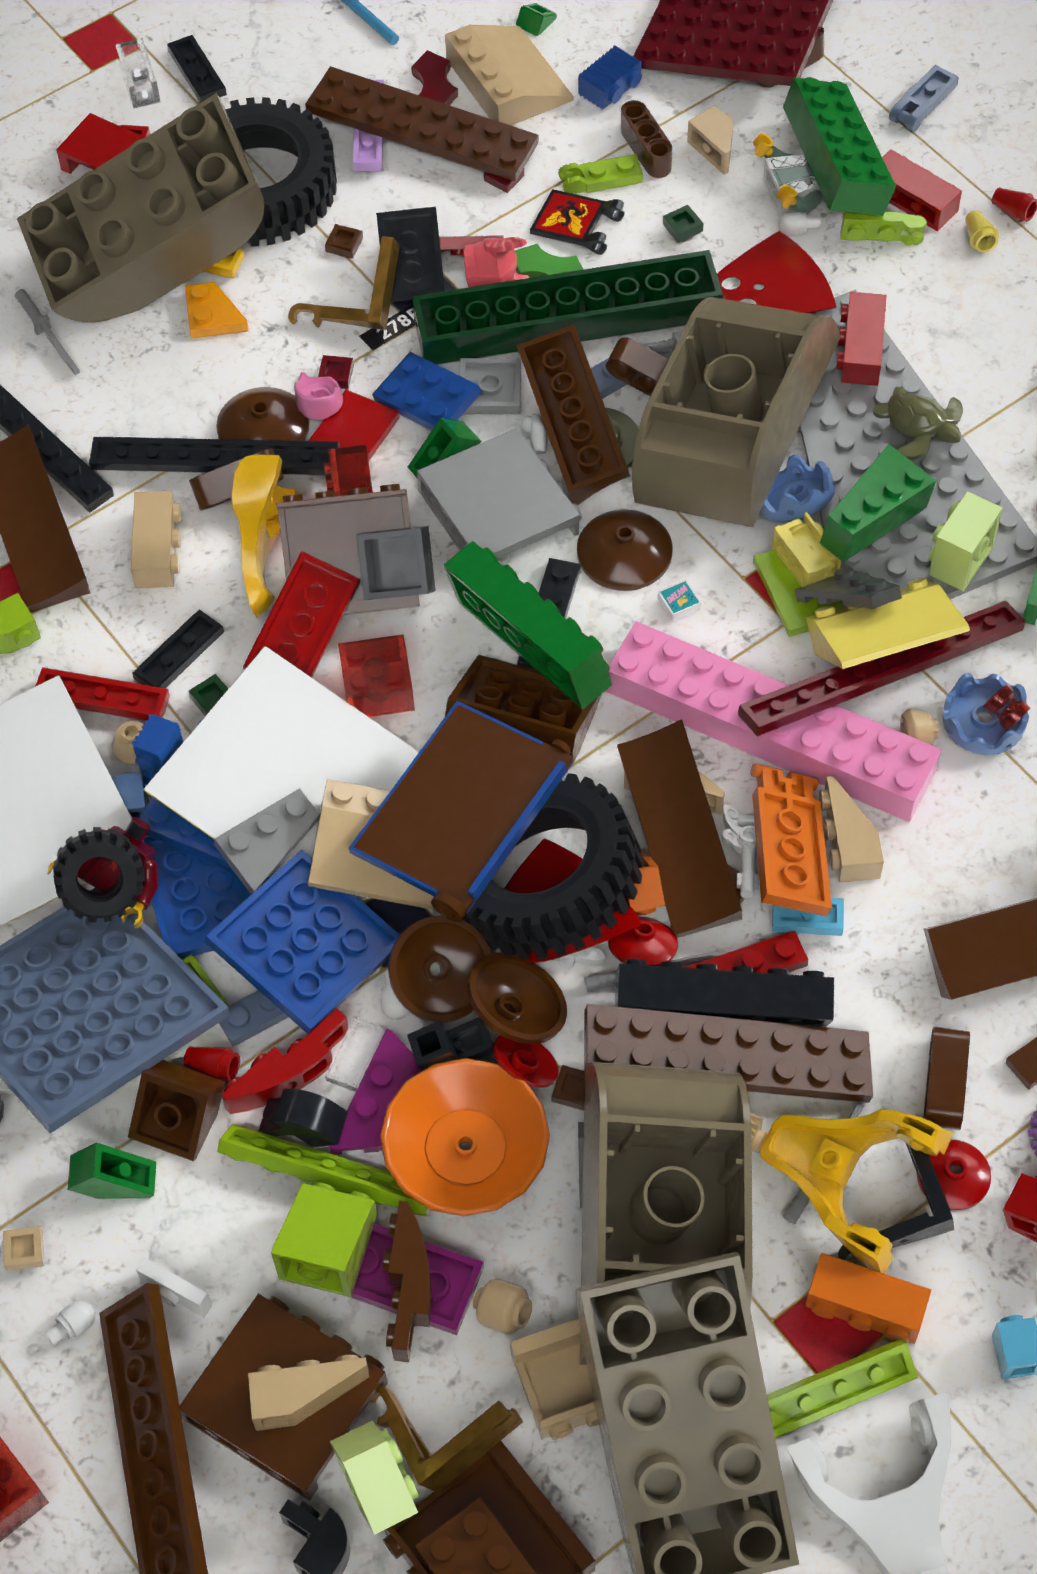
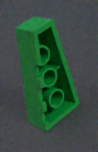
M888 444L829 514L820 544L842 562H845L926 509L937 480Z

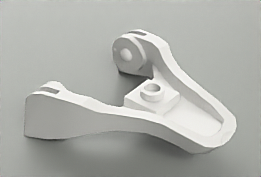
M948 1391L921 1399L909 1405L911 1426L924 1448H928L930 1461L921 1478L910 1487L874 1500H855L826 1484L825 1482L828 1481L826 1456L815 1437L786 1447L794 1468L816 1507L836 1520L858 1540L875 1561L882 1574H948L939 1526L941 1491L951 1447V1414Z

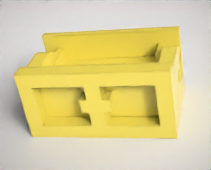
M807 512L804 513L803 522L801 519H795L782 526L774 527L772 548L801 587L834 576V572L840 569L842 562L820 544L824 530L818 522L813 521Z

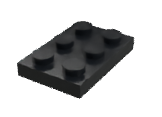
M436 206L376 213L379 244H381L382 236L394 237L400 245L390 304L413 302L412 296L445 291Z

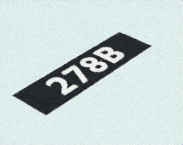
M413 304L388 318L386 330L371 328L359 337L374 351L415 326Z

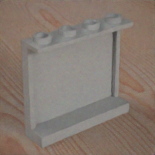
M517 428L417 470L418 491L459 551L474 541L482 549L485 547L489 548L498 559L565 528H569L574 536L579 535V521L582 519L578 506L576 503L569 501L561 482L554 480L545 460L538 458L531 441L527 437L524 438Z

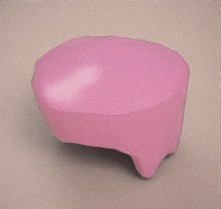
M304 372L300 373L298 382H295L294 390L296 406L303 416L311 420H323L338 412L343 403V395L338 383L329 376L309 377Z

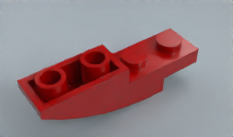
M336 1008L306 1037L295 1040L288 1048L285 1056L276 1047L272 1048L267 1054H260L243 1076L232 1079L225 1087L224 1093L221 1095L225 1109L230 1114L266 1106L269 1099L281 1097L283 1089L301 1090L319 1078L334 1065L331 1049L349 1033L347 1017Z

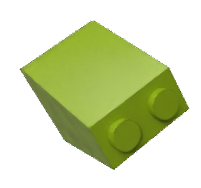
M315 1182L313 1185L302 1183L271 1251L279 1280L352 1297L377 1217L375 1200H371L368 1195L358 1191H351L349 1194L335 1191L332 1186L321 1182Z

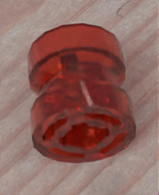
M1008 684L1000 688L982 706L989 714H995L999 718V724L1005 731L1010 729L1030 710L1025 701L1018 700L1014 696V690ZM1011 701L1001 712L999 711L1004 705Z

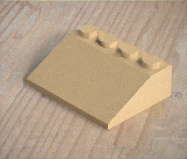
M470 24L445 34L446 59L450 60L453 70L490 119L512 126L574 101L572 93L520 26Z
M327 779L321 803L308 886L435 910L431 904L434 896L356 857L349 851L350 845L390 791Z

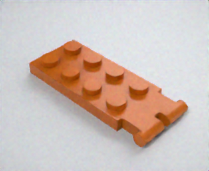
M754 763L751 767L750 775L757 778L758 785L752 794L761 902L826 917L832 909L821 801L815 800L813 793L818 786V778L791 771L784 777L782 769Z

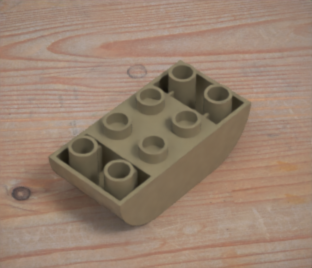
M215 93L195 107L185 110L179 117L144 139L136 141L128 149L101 166L85 173L80 179L50 198L37 203L29 211L19 216L17 221L52 311L70 320L99 322L139 311L240 249L259 227L265 206L262 192L220 97Z
M707 297L702 300L692 312L642 415L635 442L632 466V488L635 503L753 527L840 340V333L836 322L831 317L715 297Z
M588 1062L585 1065L581 1287L737 1252L740 1255L749 1305L751 1307L753 1279L752 1134L749 1097L743 1077L738 1072ZM580 1332V1365H587Z
M731 1252L576 1288V1305L582 1343L612 1492L633 1574H763L799 1565L740 1255L737 1252Z

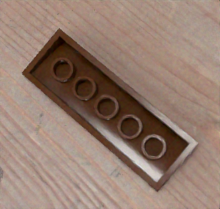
M575 324L517 345L572 503L574 502L576 505H579L603 488L630 477Z
M28 424L13 435L0 441V535L25 604L30 613L89 594L90 590Z
M682 719L645 736L618 744V752L648 851L659 868L665 907L674 935L679 938L742 920V908Z
M1037 898L924 928L942 998L953 1000L1037 976Z

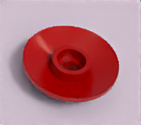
M639 917L642 925L608 940V947L611 953L623 963L628 959L645 960L647 966H661V962L671 961L678 949V939L674 935L673 930L661 921L648 917Z
M500 1035L493 1044L494 1056L499 1065L514 1079L523 1080L531 1087L546 1088L551 1086L558 1078V1065L552 1054L542 1044L519 1043Z
M950 1140L944 1154L938 1153L937 1156L929 1155L950 1210H965L983 1200L991 1184V1170L988 1161L977 1148L964 1141ZM951 1165L958 1166L962 1169V1173L954 1174L950 1171L949 1167ZM917 1175V1181H918L919 1187H920L921 1191L923 1192V1194L925 1195V1193H924V1191H923V1188H922V1185H921L920 1180H919L918 1175Z

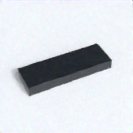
M193 35L167 44L168 52L200 103L215 93L219 97L227 95L226 87Z
M199 609L132 672L134 680L143 685L167 688L224 633L223 626Z

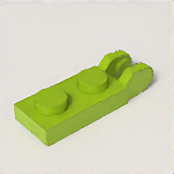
M636 154L580 165L569 163V165H563L558 169L560 179L564 180L562 185L564 192L572 194L596 192L643 182V172Z
M844 211L840 240L901 241L905 245H918L923 242L924 234L922 231L926 229L927 221L922 216L903 214L902 212H885L884 216Z

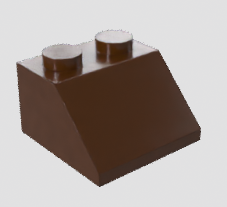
M166 1060L160 1061L150 1069H145L140 1078L128 1138L191 1161L196 1160L218 1115L225 1081Z

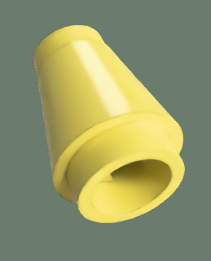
M975 210L968 213L965 222L972 248L982 253L993 250L998 244V230L980 211Z

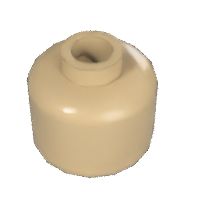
M496 1278L490 1280L484 1288L480 1287L477 1290L473 1299V1307L476 1309V1316L481 1325L504 1334H511L519 1328H524L528 1323L532 1312V1301L529 1299L526 1289L522 1286Z

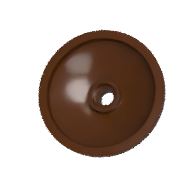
M259 387L243 391L231 398L221 409L217 418L216 428L219 439L305 441L309 431V419L304 417L298 410L295 395L279 388Z
M613 510L595 517L583 528L577 542V558L584 573L595 583L613 590L631 591L653 584L665 574L672 560L673 546L667 529L654 517L636 510Z
M442 915L423 918L407 927L392 947L388 963L391 988L401 1005L418 1018L431 1022L439 1020L441 1022H451L461 1019L474 1011L467 993L469 973L480 959L491 955V951L480 932L464 920L453 922ZM433 963H437L440 966V973L437 976L432 975L430 972V966Z
M496 953L480 959L469 973L467 993L470 1003L483 1023L498 1035L519 1043L540 1044L554 1038L564 1026L567 1018V1004L563 992L551 975L536 963L521 959L518 955L512 954L510 957L503 953Z

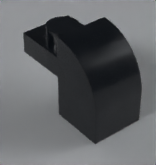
M479 1017L450 1030L439 1020L407 1035L417 1067L422 1071L433 1064L464 1058L478 1060L494 1053V1043L488 1026Z
M283 1089L281 1097L268 1100L258 1132L275 1137L294 1135L313 1148L338 1145L348 1111L319 1094L300 1089Z
M288 1499L279 1512L284 1524L308 1539L293 1561L296 1571L300 1574H343L349 1561L350 1543L340 1516L332 1508H329L322 1520H319L318 1518L321 1514L312 1506L303 1501L297 1505Z

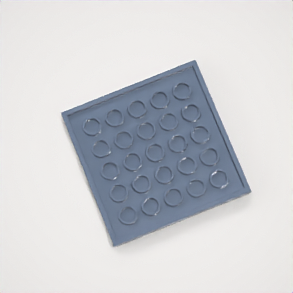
M93 888L92 890H90L93 892H101L97 888ZM62 907L0 945V1078L50 1134L142 1074L145 1069H150L230 1016L229 1007L144 921L141 927L134 928L135 920L138 918L137 914L128 915L124 924L118 914L111 916L112 921L104 922V918H97L96 923L89 922L86 916L80 919L74 916V911L71 909L68 911L65 907Z

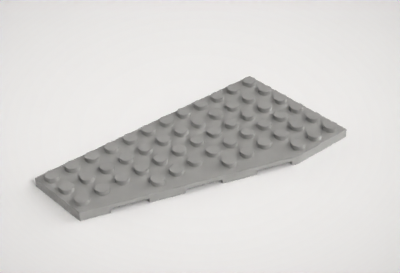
M850 292L834 298L836 308L807 314L831 317L836 322L840 332V327H846V323L840 322L842 304H848ZM885 329L878 386L841 383L842 370L836 369L838 351H844V346H838L837 344L799 427L809 467L815 468L817 462H824L826 467L830 468L835 484L833 498L819 511L823 529L829 514L888 444L898 450L914 440L911 436L899 432L894 427L890 418L881 419L873 414V409L880 404L888 405L889 399L893 396V391L896 387L904 388L907 394L923 395L936 401ZM961 435V440L958 443L943 442L936 436L931 438L930 448L925 456L909 459L937 480L927 508L845 562H841L840 569L850 567L861 573H869L870 576L884 578L887 582L899 585L900 589L908 587L907 583L909 581L927 578V581L939 584L947 596L953 599L1037 563V538ZM968 491L1003 509L994 547L963 592L929 575L931 561L928 560V556L935 544L932 541V536L940 523L945 525L952 504L955 501L960 502Z

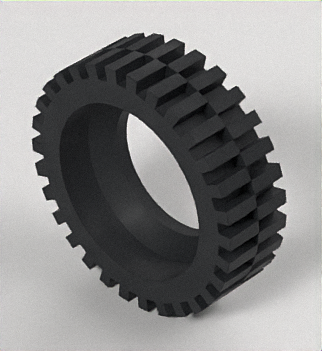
M254 97L246 98L247 104L239 105L238 99L230 101L231 108L225 110L243 150L275 148L298 157L294 169L286 178L271 186L260 188L264 198V214L259 227L249 239L251 246H259L260 239H267V245L276 244L275 237L278 236L282 237L283 242L291 240L290 232L295 231L298 236L305 233V224L313 228L318 224L317 216L323 218L327 214L326 206L331 207L334 202L333 195L336 196L337 177L333 144L327 128H323L322 121L318 117L313 119L312 112L306 109L301 113L300 105L292 103L287 108L286 100L278 99L276 105L271 104L269 97H262L261 103H255Z
M567 773L565 780L560 781L515 845L517 846L531 836L552 829L575 828L585 830L587 833L585 855L579 866L568 878L554 887L535 893L511 892L497 885L492 879L468 914H465L466 921L480 932L491 949L496 950L499 947L504 955L510 957L515 950L521 959H529L531 950L534 951L538 959L548 958V949H554L557 956L567 954L566 945L573 943L576 950L585 947L582 938L590 934L595 941L603 936L599 927L605 924L611 929L618 922L614 916L615 912L625 915L629 909L625 898L634 900L638 893L634 884H641L642 874L639 868H643V859L640 855V845L621 804H619L612 792L608 793L605 786L600 783L595 786L593 780L585 776L580 782L576 774Z

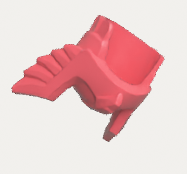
M518 236L485 238L481 242L466 245L464 249V266L468 287L529 278L528 275L515 273L517 256L514 249L525 246L527 244L526 239Z

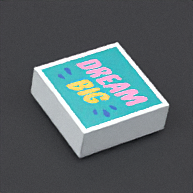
M687 580L658 591L657 598L672 621L701 610L702 603Z

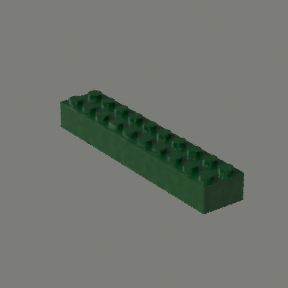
M710 250L412 296L414 322L422 358L435 364L460 361V358H480L518 352L517 345L575 324L581 341L686 325L692 312L702 300L707 297L723 299V293Z

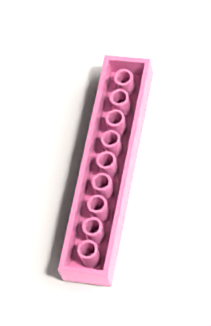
M637 621L609 664L610 670L608 674L612 686L606 690L607 693L676 722L682 719L686 727L791 772L816 777L821 785L825 786L827 776H834L850 797L907 822L911 821L937 771L942 749L837 705L756 736L739 717L738 710L740 704L789 685Z

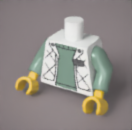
M760 133L753 141V145L756 146L755 154L758 157L764 156L766 158L763 180L780 217L788 212L802 211L806 215L824 201V197L805 155L784 153L775 146H772L773 141L767 134Z

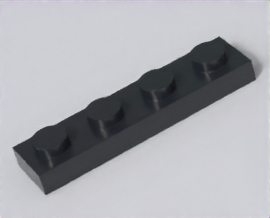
M549 558L540 586L539 597L544 601L547 599L551 600L559 609L560 614L567 618L581 571V564ZM518 657L517 665L535 670L522 657Z

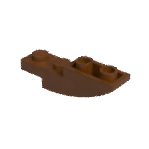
M399 1201L398 1212L391 1213L388 1235L394 1236L392 1249H385L383 1257V1272H388L390 1286H399L394 1287L392 1310H397L395 1324L389 1323L386 1347H391L394 1361L409 1362L414 1327H430L432 1287L428 1257L421 1230L407 1201Z

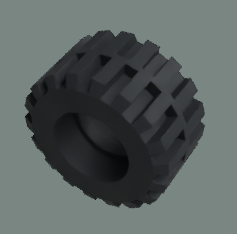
M93 827L91 832H86L85 829L78 831L77 837L73 838L70 836L65 841L66 845L63 848H59L57 859L53 865L55 889L58 898H61L63 906L68 911L70 909L74 911V916L80 919L86 916L89 922L97 923V918H104V922L112 921L111 916L118 914L120 918L126 914L125 909L127 907L133 908L136 905V897L138 895L141 896L143 891L142 883L145 881V875L138 850L134 844L132 845L126 836L123 834L119 836L116 830L108 828V831H101V827ZM94 857H106L113 860L120 869L118 881L108 890L93 892L83 888L78 882L77 872L84 862Z

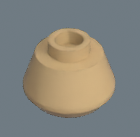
M911 708L902 713L900 719L901 733L933 745L934 739L939 738L937 719H931L929 713Z
M128 721L117 729L112 741V751L119 761L125 764H137L135 762L136 755L132 742L136 741V736H139L138 731L143 730V723Z

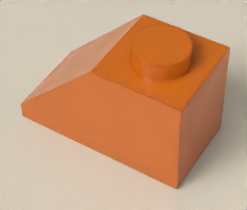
M643 848L640 852L643 859V868H639L642 874L641 884H634L638 893L634 900L626 898L630 907L638 915L650 914L655 912L657 907L665 906L658 865Z

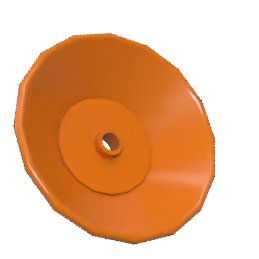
M464 1058L433 1064L408 1079L387 1106L380 1139L385 1167L404 1194L431 1211L465 1217L499 1210L524 1194L544 1167L550 1132L544 1106L527 1082L514 1079L499 1064ZM462 1143H470L472 1145L469 1150H462L459 1146Z

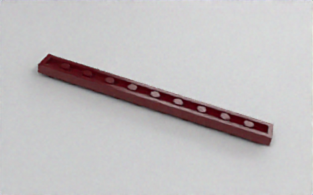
M1003 601L963 617L969 624L970 631L845 669L837 666L740 704L738 715L756 736H760L1023 631L1026 620L1007 601Z

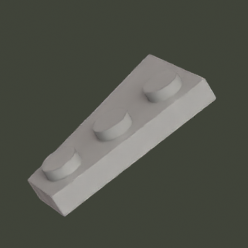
M299 788L214 839V846L249 893L253 894L270 875L274 874L289 852L295 849L318 821L320 814Z

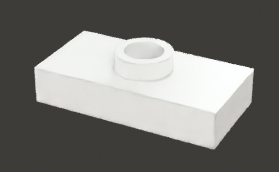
M145 1257L136 1269L141 1283L159 1284L161 1300L172 1307L180 1304L205 1318L212 1307L210 1297L206 1291Z

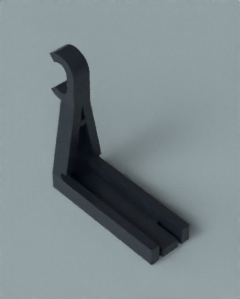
M907 1143L905 1144L933 1216H929L926 1212L879 1231L882 1236L889 1239L893 1245L892 1248L954 1230L953 1217L929 1155L912 1149ZM842 1245L838 1252V1258L847 1261L846 1258L851 1252Z

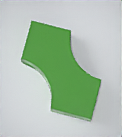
M538 244L515 250L517 256L516 271L518 274L528 275L529 278L584 270L576 255L571 257L554 256L543 251Z

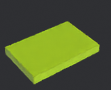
M770 550L753 556L756 570L789 637L809 631L806 617L815 615L816 609L825 606H834L836 609L843 606V601L832 602L828 605L818 604L817 598L810 599L806 603L797 602L795 589L801 588V585L774 550Z

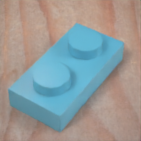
M831 898L832 909L826 917L773 905L772 932L788 933L795 930L797 934L842 936L844 929V899Z

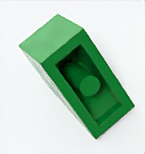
M440 418L407 468L418 478L417 470L476 446L482 441L464 422Z
M96 1142L70 1155L67 1190L96 1199L151 1198L154 1196L156 1161Z

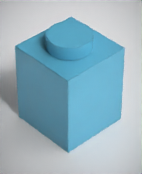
M1011 1315L1002 1318L1000 1322L996 1323L992 1333L1001 1378L1009 1379L1037 1375V1324L1035 1317L1023 1319L1021 1315Z

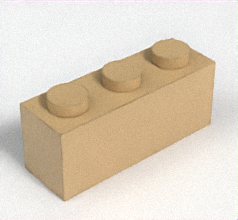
M172 490L134 492L131 573L135 588L174 587V574L180 573L179 555L175 554V548L181 547L180 529H176V522L182 521L181 504L175 503Z

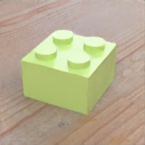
M968 491L960 502L955 501L948 512L947 522L945 525L940 523L932 536V541L935 544L928 556V560L931 561L929 575L964 592L994 547L1003 508Z
M372 1420L330 1441L359 1510L374 1535L418 1513L413 1502L414 1499L419 1497L418 1492L403 1465H397L403 1461V1458L395 1440L391 1439L387 1429L380 1431Z

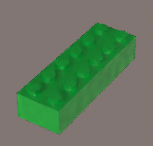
M794 77L783 104V109L829 210L884 216L896 184L847 84L840 81H819L812 77L805 79Z
M472 541L443 564L459 604L579 708L583 710L612 686L608 674L610 667L603 659L601 652L604 649L601 643L594 636L590 635L587 637L582 633L580 626L574 619L563 617L551 600L547 599L544 601L539 597V593L531 583L520 581L516 572L509 565H501L489 548L485 547L482 549Z

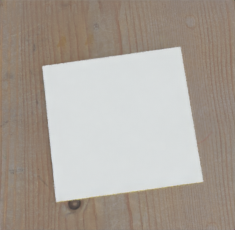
M265 646L148 783L144 791L209 837L215 839L299 788L320 814L327 779L391 791L419 751ZM318 821L295 849H292L284 858L274 874L301 849L312 858Z
M59 675L0 704L1 927L58 898L53 878L54 872L53 870L50 874H47L50 863L57 859L59 848H63L66 845L65 841L70 836L73 838L77 837L78 831L83 829L86 832H91L93 827H101V829L108 830V828L118 826L126 830L132 819ZM77 877L78 882L81 886L87 883L79 877Z

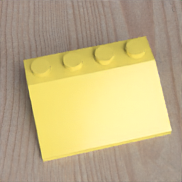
M927 578L909 581L907 583L908 587L900 589L901 599L874 609L848 606L835 609L834 606H825L816 609L815 615L806 617L815 655L842 669L968 632L970 629L969 624L942 587L937 583L927 581Z

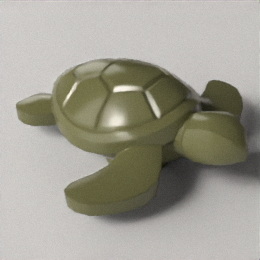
M896 387L893 391V396L889 399L888 405L880 404L873 409V414L881 419L890 418L894 427L899 432L914 438L912 442L898 449L908 459H917L925 456L929 451L931 438L937 436L941 441L947 443H958L961 440V432L956 424L960 422L963 406L960 400L955 397L950 398L947 408L944 409L938 402L929 397L907 394L904 388Z

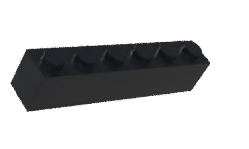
M628 959L625 960V964H619L616 970L614 1007L797 1025L828 1026L834 1020V977H824V972L804 971L803 975H789V970L781 968L768 969L767 973L753 972V968L748 966L732 967V971L718 970V966L714 964H698L696 969L682 968V963L672 961L661 962V966H647L645 960Z

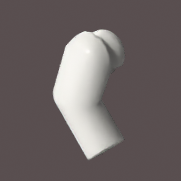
M538 414L525 416L522 420V427L527 433L531 432V443L535 454H545L547 431L542 417Z

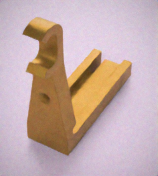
M382 236L368 314H366L365 309L297 303L289 310V321L294 325L298 322L297 315L300 312L314 313L312 322L317 328L320 327L322 320L386 330L400 248L398 242L394 237Z
M380 1385L369 1401L376 1402L379 1396L383 1398L387 1409L384 1415L378 1417L376 1424L383 1428L390 1427L418 1484L437 1493L523 1423L516 1409L511 1408L508 1410L498 1400L432 1455L390 1389Z

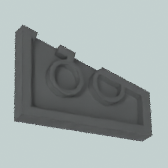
M850 567L838 569L834 572V576L795 589L797 602L806 603L810 599L817 598L818 604L828 605L832 602L843 601V606L870 609L902 598L899 585L887 582L884 578L870 576L869 573L855 571Z

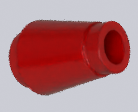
M999 187L992 196V204L1019 222L1023 220L1026 222L1030 221L1037 211V199L1031 193Z
M189 1046L184 1055V1066L222 1081H231L238 1074L240 1056L228 1047Z

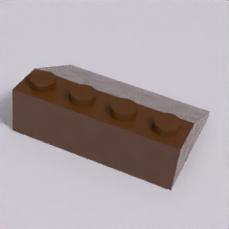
M478 654L448 697L445 716L456 701H459L546 744L551 745L555 739L564 741L571 748L569 755L573 756L575 761L602 694L582 710L537 670Z

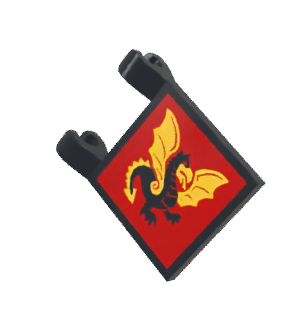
M552 189L530 228V234L585 246L592 252L602 255L607 249V244H604L606 235L602 232H592L602 214L613 221H621L625 215V212L621 211L624 207V202L619 199L603 201Z

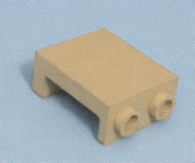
M578 1319L510 1342L511 1356L541 1440L551 1437L552 1440L562 1439L573 1433V1428L585 1424L588 1427L599 1425L587 1365H580V1326Z

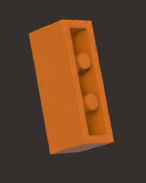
M821 1252L805 1307L811 1308L814 1314L823 1318L831 1319L837 1317L846 1320L850 1326L861 1331H870L872 1329L884 1333L893 1342L903 1339L907 1343L915 1344L932 1290Z

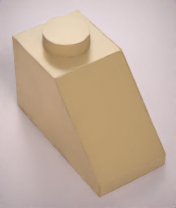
M714 105L688 121L687 142L724 175L728 173L733 121L728 114L723 113Z

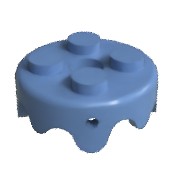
M790 456L787 461V467L783 471L778 472L760 511L761 515L775 522H791L795 519L803 521L804 513L806 512L809 515H813L820 511L831 501L835 494V484L830 468L826 467L822 461L817 462L815 468H811L801 456Z
M969 672L963 674L946 696L943 709V723L946 732L958 746L975 754L995 755L1008 751L1021 740L1027 727L1029 715L1026 705V690L1021 684H1016L1015 686L1008 684L997 674H990L983 679H974ZM988 713L994 720L985 723L980 721L976 715Z

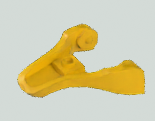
M279 455L246 456L239 462L233 479L232 509L239 520L242 573L249 604L256 618L267 612L275 599V596L266 587L264 572L268 555L281 534L276 503L283 502V496L297 495L295 489L276 486L282 466V459Z
M880 1109L869 1115L850 1119H819L800 1115H782L771 1124V1128L761 1144L760 1155L761 1159L786 1174L802 1189L811 1200L823 1224L847 1250L867 1268L885 1274L893 1259L891 1253L893 1245L888 1238L882 1236L875 1228H868L857 1223L849 1225L842 1207L844 1188L859 1158L872 1145L900 1138L916 1151L937 1156L938 1153H945L954 1132L943 1129L922 1117L886 1109Z

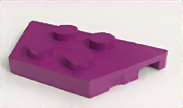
M386 1029L347 1109L348 1114L339 1144L329 1146L331 1154L342 1155V1151L364 1149V1153L381 1151L380 1134L388 1104L408 1079L422 1072L417 1067L413 1053L392 1030Z

